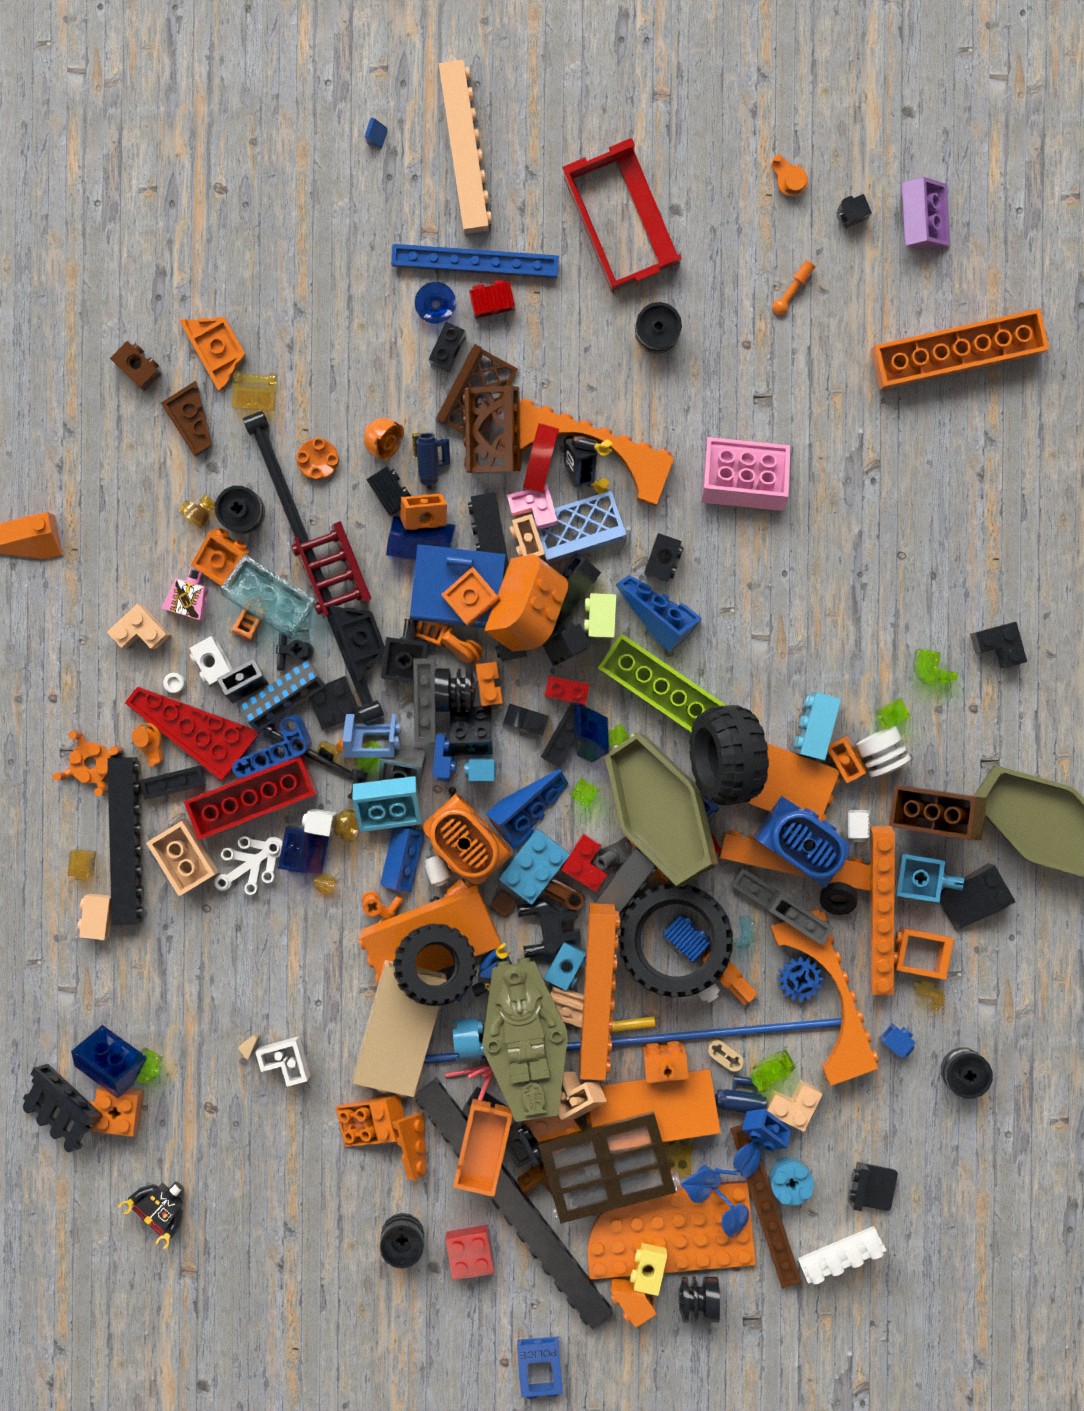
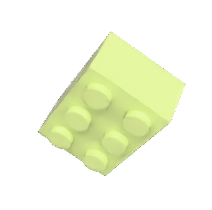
M591 593L590 597L586 598L585 613H589V618L584 621V632L588 634V639L613 640L616 595Z

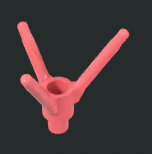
M489 1062L479 1067L444 1075L445 1078L469 1074L468 1078L471 1079L481 1074L485 1081L478 1100L482 1101L493 1071Z

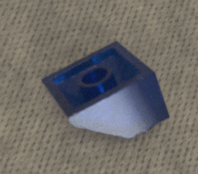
M577 702L574 704L577 756L593 763L609 753L608 717Z

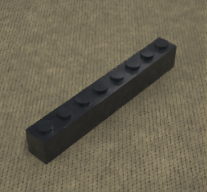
M492 492L471 496V502H468V509L470 515L474 514L475 523L471 524L473 534L478 535L479 543L475 544L476 550L506 554L504 578L509 561L496 494ZM499 641V645L495 646L497 658L501 657L502 661L527 657L526 650L513 652Z
M138 757L107 758L112 925H131L142 922L145 914L144 907L141 906V898L144 897V887L141 886L143 865H140V857L143 855V846L140 844L142 824L139 823L142 805L139 803L138 794H141V784L138 782L141 764L138 761Z

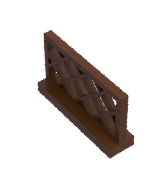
M474 344L435 420L466 435L465 430L461 428V426H464V423L455 425L449 419L453 413L461 411L462 417H464L463 410H465V407H462L460 398L465 393L464 390L467 385L469 388H472L470 384L471 377L480 374L483 383L481 387H490L497 384L502 386L501 383L506 382L504 386L510 385L518 368ZM482 356L491 360L493 368L481 370L479 361ZM476 367H478L479 372L474 373ZM505 367L512 371L508 379L500 381L497 369ZM494 370L497 382L486 385L483 373ZM500 393L499 397L493 398L494 401L502 399L504 393ZM457 404H459L460 409L455 410ZM492 415L481 428L483 436L493 418Z

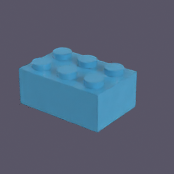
M536 828L499 876V880L532 905L569 857L570 852Z

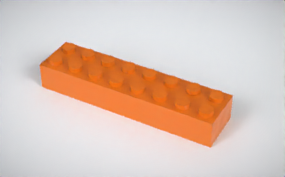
M1039 308L878 344L870 351L879 391L1042 355L1049 350L1041 309Z
M589 903L579 1061L580 1079L606 1081V1073H610L611 1033H613L612 1013L610 1012H614L615 1004L614 993H611V991L615 992L616 979L613 971H617V958L614 950H618L619 942L618 932H615V929L620 927L619 911H615L614 904Z

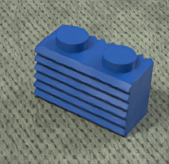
M678 914L662 933L692 962H695L711 945L708 941L710 937L702 929L697 931L692 926L694 922L688 916L682 917Z

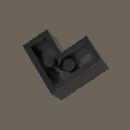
M1017 622L970 633L975 654L996 649L1001 668H1008L1027 662Z

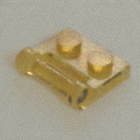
M235 371L232 408L275 411L277 374H242V371ZM242 382L269 383L268 389L241 387Z

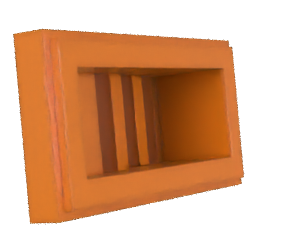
M250 594L232 628V634L251 642L269 606V602ZM251 603H253L259 607H262V609L258 610L251 607L250 605ZM250 611L258 616L255 618L247 614V612ZM244 619H247V620L253 622L254 624H253V626H252V625H250V624L244 622L243 620H244ZM240 627L246 628L250 630V632L248 633L244 630H241Z
M420 621L415 636L445 647L441 642V638L451 627L440 623L426 622L427 626L424 634H421L425 621ZM434 625L435 629L432 634V637H429L432 627Z

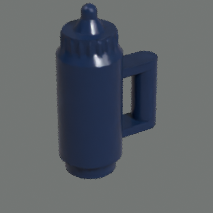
M422 433L418 435L416 441L418 476L420 477V482L427 485V489H431L432 485L438 481L439 467L450 464L449 439L437 440L432 433ZM441 446L442 460L438 461V447Z
M734 1075L732 1090H717L715 1101L717 1108L746 1113L747 1111L766 1109L767 1097L758 1094L759 1079ZM736 1085L753 1086L754 1092L736 1091Z

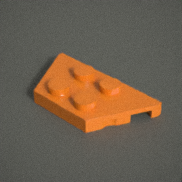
M214 317L213 319L179 320L219 392L222 391L246 356L225 317Z

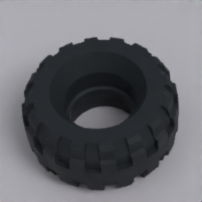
M739 705L711 707L699 714L692 725L689 741L691 769L698 789L701 790V794L707 800L718 803V805H733L751 801L752 798L757 797L764 789L769 767L768 746L765 741L764 730L759 724L758 718L749 709Z

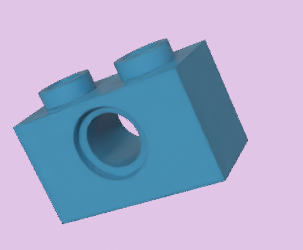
M496 758L469 759V763L465 764V776H469V781H494L496 779Z
M564 941L549 966L544 979L567 991L569 986H574L578 978L575 975L578 968L583 969L586 963V951L568 941ZM569 961L573 964V968L569 971H564L561 968V964Z

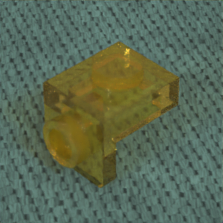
M922 980L921 983L915 982L913 990L918 994L933 997L931 1008L939 1011L940 1006L942 1007L945 1002L944 991L939 987H935L933 982Z

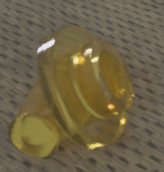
M324 873L315 878L313 885L321 894H329L334 891L336 880L331 874Z

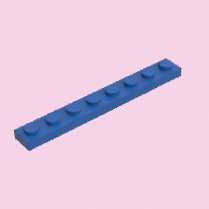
M393 244L391 265L392 267L557 278L559 255Z

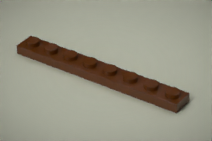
M743 1124L730 1128L737 1152L744 1145L754 1141L742 1131ZM761 1158L757 1170L746 1179L783 1289L802 1283Z

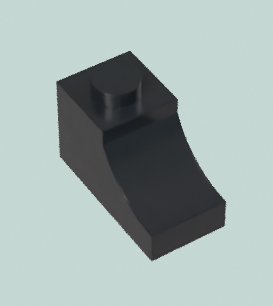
M509 703L503 723L543 736L549 716Z

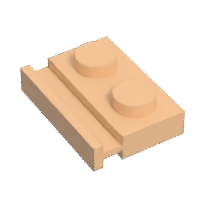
M553 985L551 995L563 1021L582 1027L584 995L570 990L565 991Z

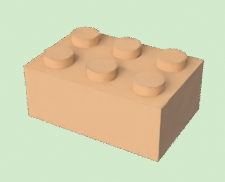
M187 819L147 842L148 847L178 896L185 894L219 873V870L201 841L198 840L194 829Z

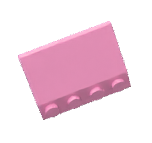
M707 437L701 503L784 511L789 493L790 446Z

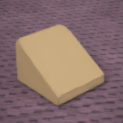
M256 1032L244 1041L238 1048L246 1060H249L260 1037L259 1032Z

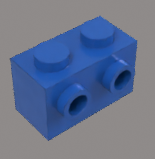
M766 1109L747 1111L742 1131L749 1135L750 1139L757 1141L767 1151L788 1148L792 1129Z

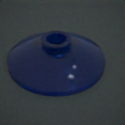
M430 282L418 290L415 296V309L424 321L431 324L443 323L455 312L456 297L452 289L446 284ZM438 301L440 306L434 308L432 306L433 302Z

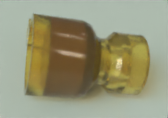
M205 494L199 499V504H193L185 500L178 509L181 514L200 528L209 518L208 511L213 510L215 507V502Z

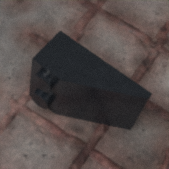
M990 863L965 876L964 884L955 882L954 884L963 885L962 891L950 888L942 889L939 901L955 930L993 915L1016 902L998 869Z

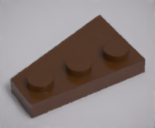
M194 381L161 402V405L195 457L213 446L197 381Z

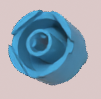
M478 1018L453 1020L452 1024H457V1029H453L454 1051L459 1053L460 1057L455 1058L456 1062L482 1060L481 1056L485 1055L483 1044L480 1041V1034H484L483 1022H478Z
M784 1157L774 1163L769 1172V1182L774 1195L782 1204L798 1205L812 1196L813 1178L809 1169L802 1161L794 1157ZM793 1178V1183L789 1184V1179Z

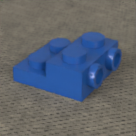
M436 734L432 777H437V781L450 782L452 774H455L457 769V761L454 760V756L446 755V752H450V739H447L448 734Z

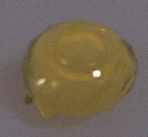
M342 810L335 817L333 826L334 833L338 838L351 843L359 833L354 810Z

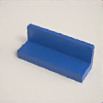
M406 827L393 828L380 882L382 886L395 891L411 892L424 831Z

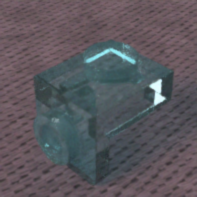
M748 915L740 916L743 937L733 938V945H737L738 948L749 947L750 943L754 942L753 932H756L754 919L750 920Z

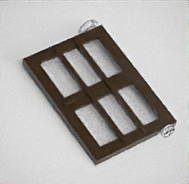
M654 1111L538 1142L555 1206L552 1207L555 1219L560 1220V1224L682 1190L677 1169L670 1170Z

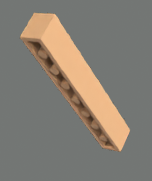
M464 60L439 63L464 234L489 231L488 224H492L491 212L486 211L485 204L489 203L487 190L483 191L482 183H486L484 170H480L479 163L483 162L481 149L477 150L476 142H479L480 138L478 128L474 129L473 121H477L475 108L470 106V101L474 100L472 87L468 88L467 80H471L469 67L464 66Z

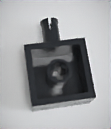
M404 619L403 637H400V639L386 637L381 679L414 683L413 660L414 658H428L430 643L420 642L415 639L418 621ZM405 655L410 659V663H407L406 667H404V663L400 662L401 658H405Z

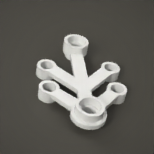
M248 836L240 837L238 840L240 848L254 847L262 849L256 855L234 851L229 847L223 849L221 857L224 860L236 859L246 862L229 874L217 876L214 881L215 887L220 891H225L232 886L233 880L251 869L249 881L245 885L244 890L249 895L256 893L258 890L257 880L260 864L267 857L266 871L262 873L261 877L265 883L272 882L275 879L274 868L276 858L282 855L285 848L283 841L278 837H271L266 841L251 839ZM243 838L248 840L247 846L242 845L241 841ZM271 844L277 846L276 851L270 849ZM226 850L231 852L230 858L224 855ZM266 873L272 875L271 880L265 878ZM220 879H224L226 881V885L224 887L220 886ZM248 885H253L255 887V890L253 892H250L248 890Z

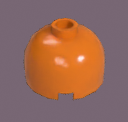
M379 418L368 424L364 430V445L368 453L378 460H388L399 449L400 445L397 442L399 438L403 439L404 428L401 424L389 418Z

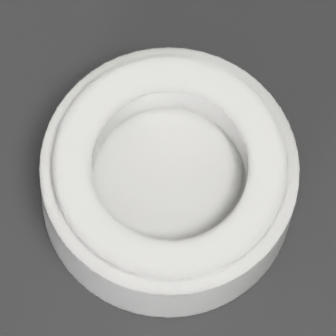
M170 673L163 681L164 688L169 693H180L186 684L184 677L179 673Z

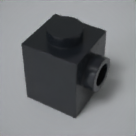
M864 194L855 198L853 196L846 197L841 201L842 203L837 209V218L841 224H844L845 229L869 219L872 214Z

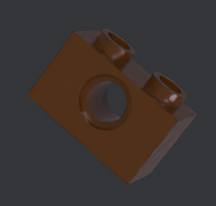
M126 341L110 359L139 388L145 391L162 374L157 369L159 365L151 357L147 360L142 355L145 351L136 342L132 345ZM141 360L140 368L134 369V362Z

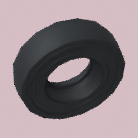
M829 883L820 892V904L825 911L831 914H849L857 906V892L851 885L846 883ZM841 895L846 897L847 900L835 902L831 900V897Z

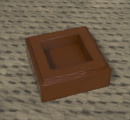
M501 889L489 906L506 918L518 901Z

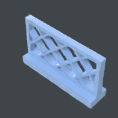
M612 491L555 508L557 522L566 527L561 536L551 532L553 526H550L548 530L544 528L537 529L548 565L571 558L575 553L581 555L627 540ZM609 497L611 505L608 511L597 506L600 500ZM587 505L592 508L588 517L577 513L580 506ZM595 509L605 514L601 524L590 519ZM567 511L573 514L568 524L558 519L561 512ZM575 516L585 520L581 530L571 526ZM608 516L616 519L617 527L610 529L604 526ZM588 522L599 527L595 534L589 535L584 532ZM568 529L579 533L576 540L569 541L564 538ZM549 535L559 539L555 547L547 549L545 541Z

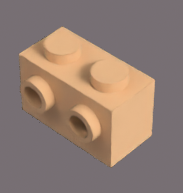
M532 514L512 520L513 526L510 527L513 539L518 538L520 546H517L516 549L519 557L532 554L539 558L544 557V550Z
M92 893L85 895L80 903V910L83 912L82 919H79L78 922L79 937L106 940L110 937L111 896Z

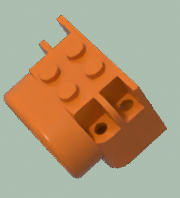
M458 792L421 825L425 834L430 838L433 851L447 862V866L452 872L467 878L475 885L484 882L514 853ZM459 839H469L470 847L467 849L461 848Z

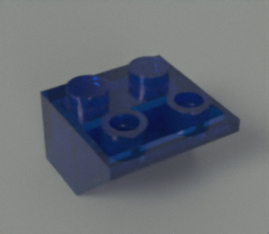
M290 825L285 827L278 869L322 874L329 836L304 832L305 828Z

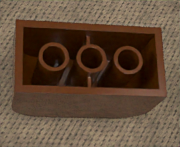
M895 785L889 826L967 840H982L987 798L913 786Z

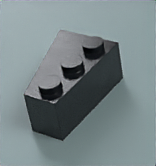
M571 622L563 627V632L545 642L543 647L552 665L555 666L589 649L591 644L581 624L575 625L574 622Z

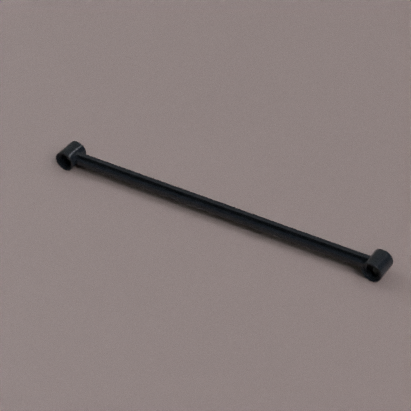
M261 410L244 417V425L249 435L254 434L294 536L298 537L300 544L310 541L265 430L269 428V424L264 412ZM313 548L304 551L308 563L317 560ZM321 568L312 571L316 582L325 580ZM328 587L319 590L323 602L333 599ZM328 615V622L362 705L358 707L363 723L366 725L383 718L382 707L378 700L373 701L364 676L360 681L354 683L331 618Z

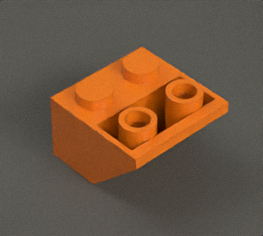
M611 1278V1298L617 1306L620 1305L624 1310L622 1312L628 1323L632 1322L635 1328H637L657 1314L655 1299L651 1294L634 1291L633 1283L629 1279Z

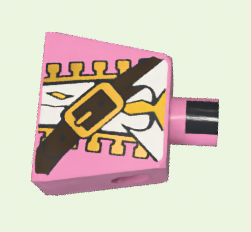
M190 569L186 581L176 578L162 605V609L204 621L208 587L199 585L202 573Z

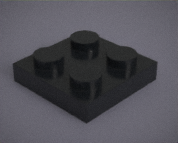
M346 676L326 683L325 688L309 698L322 730L344 722L346 714H354L355 717L360 715L357 702Z

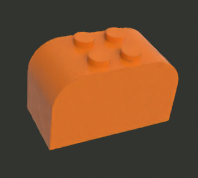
M536 555L511 558L498 592L500 600L493 605L484 631L513 652L540 647L548 640L555 627L568 590L567 579Z

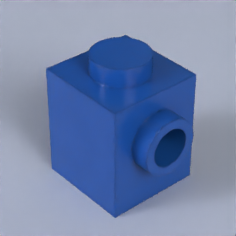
M893 1023L879 1038L902 1059L905 1055L911 1054L914 1050L913 1045L916 1043L911 1038L913 1036L911 1032L905 1027L899 1029Z

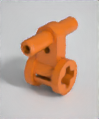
M368 891L362 896L365 914L368 916H376L378 914L382 916L377 923L395 917L396 910L404 901L398 895L388 907L381 903L380 896L375 891Z

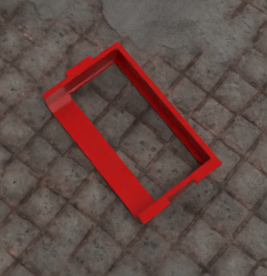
M632 138L610 146L609 152L587 161L586 157L562 167L564 180L611 292L655 275L671 266L678 265L682 259L681 254L677 255L634 152L635 144ZM616 161L659 262L619 280H616L574 181L577 177Z

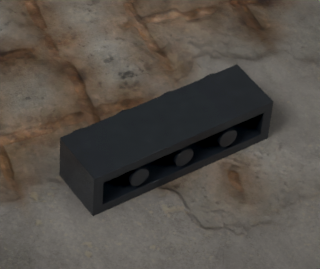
M577 553L574 554L560 572L568 581V590L552 634L558 630L560 624L570 615L575 605L584 597V594L601 574L595 566Z

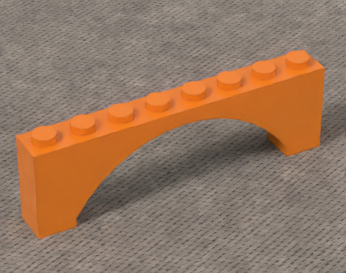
M523 398L520 401V454L533 445L538 423L559 428L558 436H585L600 443L610 440L612 445L608 448L622 460L634 480L638 492L636 500L656 507L674 457L670 456L671 452L664 449L656 451L651 449L652 446L645 442L637 444L632 442V438L626 435L615 436L612 434L613 431L601 427L600 430L592 427V423L581 420V423L573 420V416L566 413L558 415L553 413L554 410L550 407L542 406V408L534 406V402ZM502 439L500 445L504 448L505 441Z
M817 908L809 910V912L827 923L823 911L819 912ZM784 920L769 925L776 945L781 946L784 944L794 947L812 956L828 971L838 989L842 1007L840 1032L832 1052L827 1060L821 1063L829 1085L832 1086L878 1069L876 1063L879 1062V1058L875 1050L871 1051L869 1043L872 1040L868 1030L864 1031L861 1023L864 1022L861 1011H856L854 1003L857 1000L853 990L849 991L846 984L849 983V978L846 971H842L839 963H842L839 952H834L832 943L835 942L832 933L822 946Z

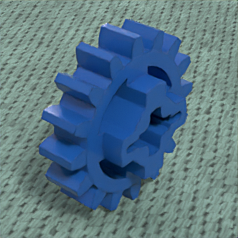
M798 955L796 961L790 957L791 963L783 962L785 969L778 970L782 974V976L777 977V980L782 982L779 988L786 989L783 994L785 996L791 994L790 998L793 1001L796 997H798L800 1002H803V997L811 1000L810 994L813 993L817 996L816 988L822 989V986L818 983L824 980L822 976H818L822 970L820 968L815 969L817 963L813 961L810 964L809 957H806L804 961L800 955ZM799 965L798 969H795L793 971L791 970L793 967ZM809 968L813 972L814 979L810 978L808 975ZM802 975L805 979L804 981L800 980L798 983L796 977H801ZM787 978L792 981L791 989L787 984ZM810 987L808 990L801 992L802 989Z

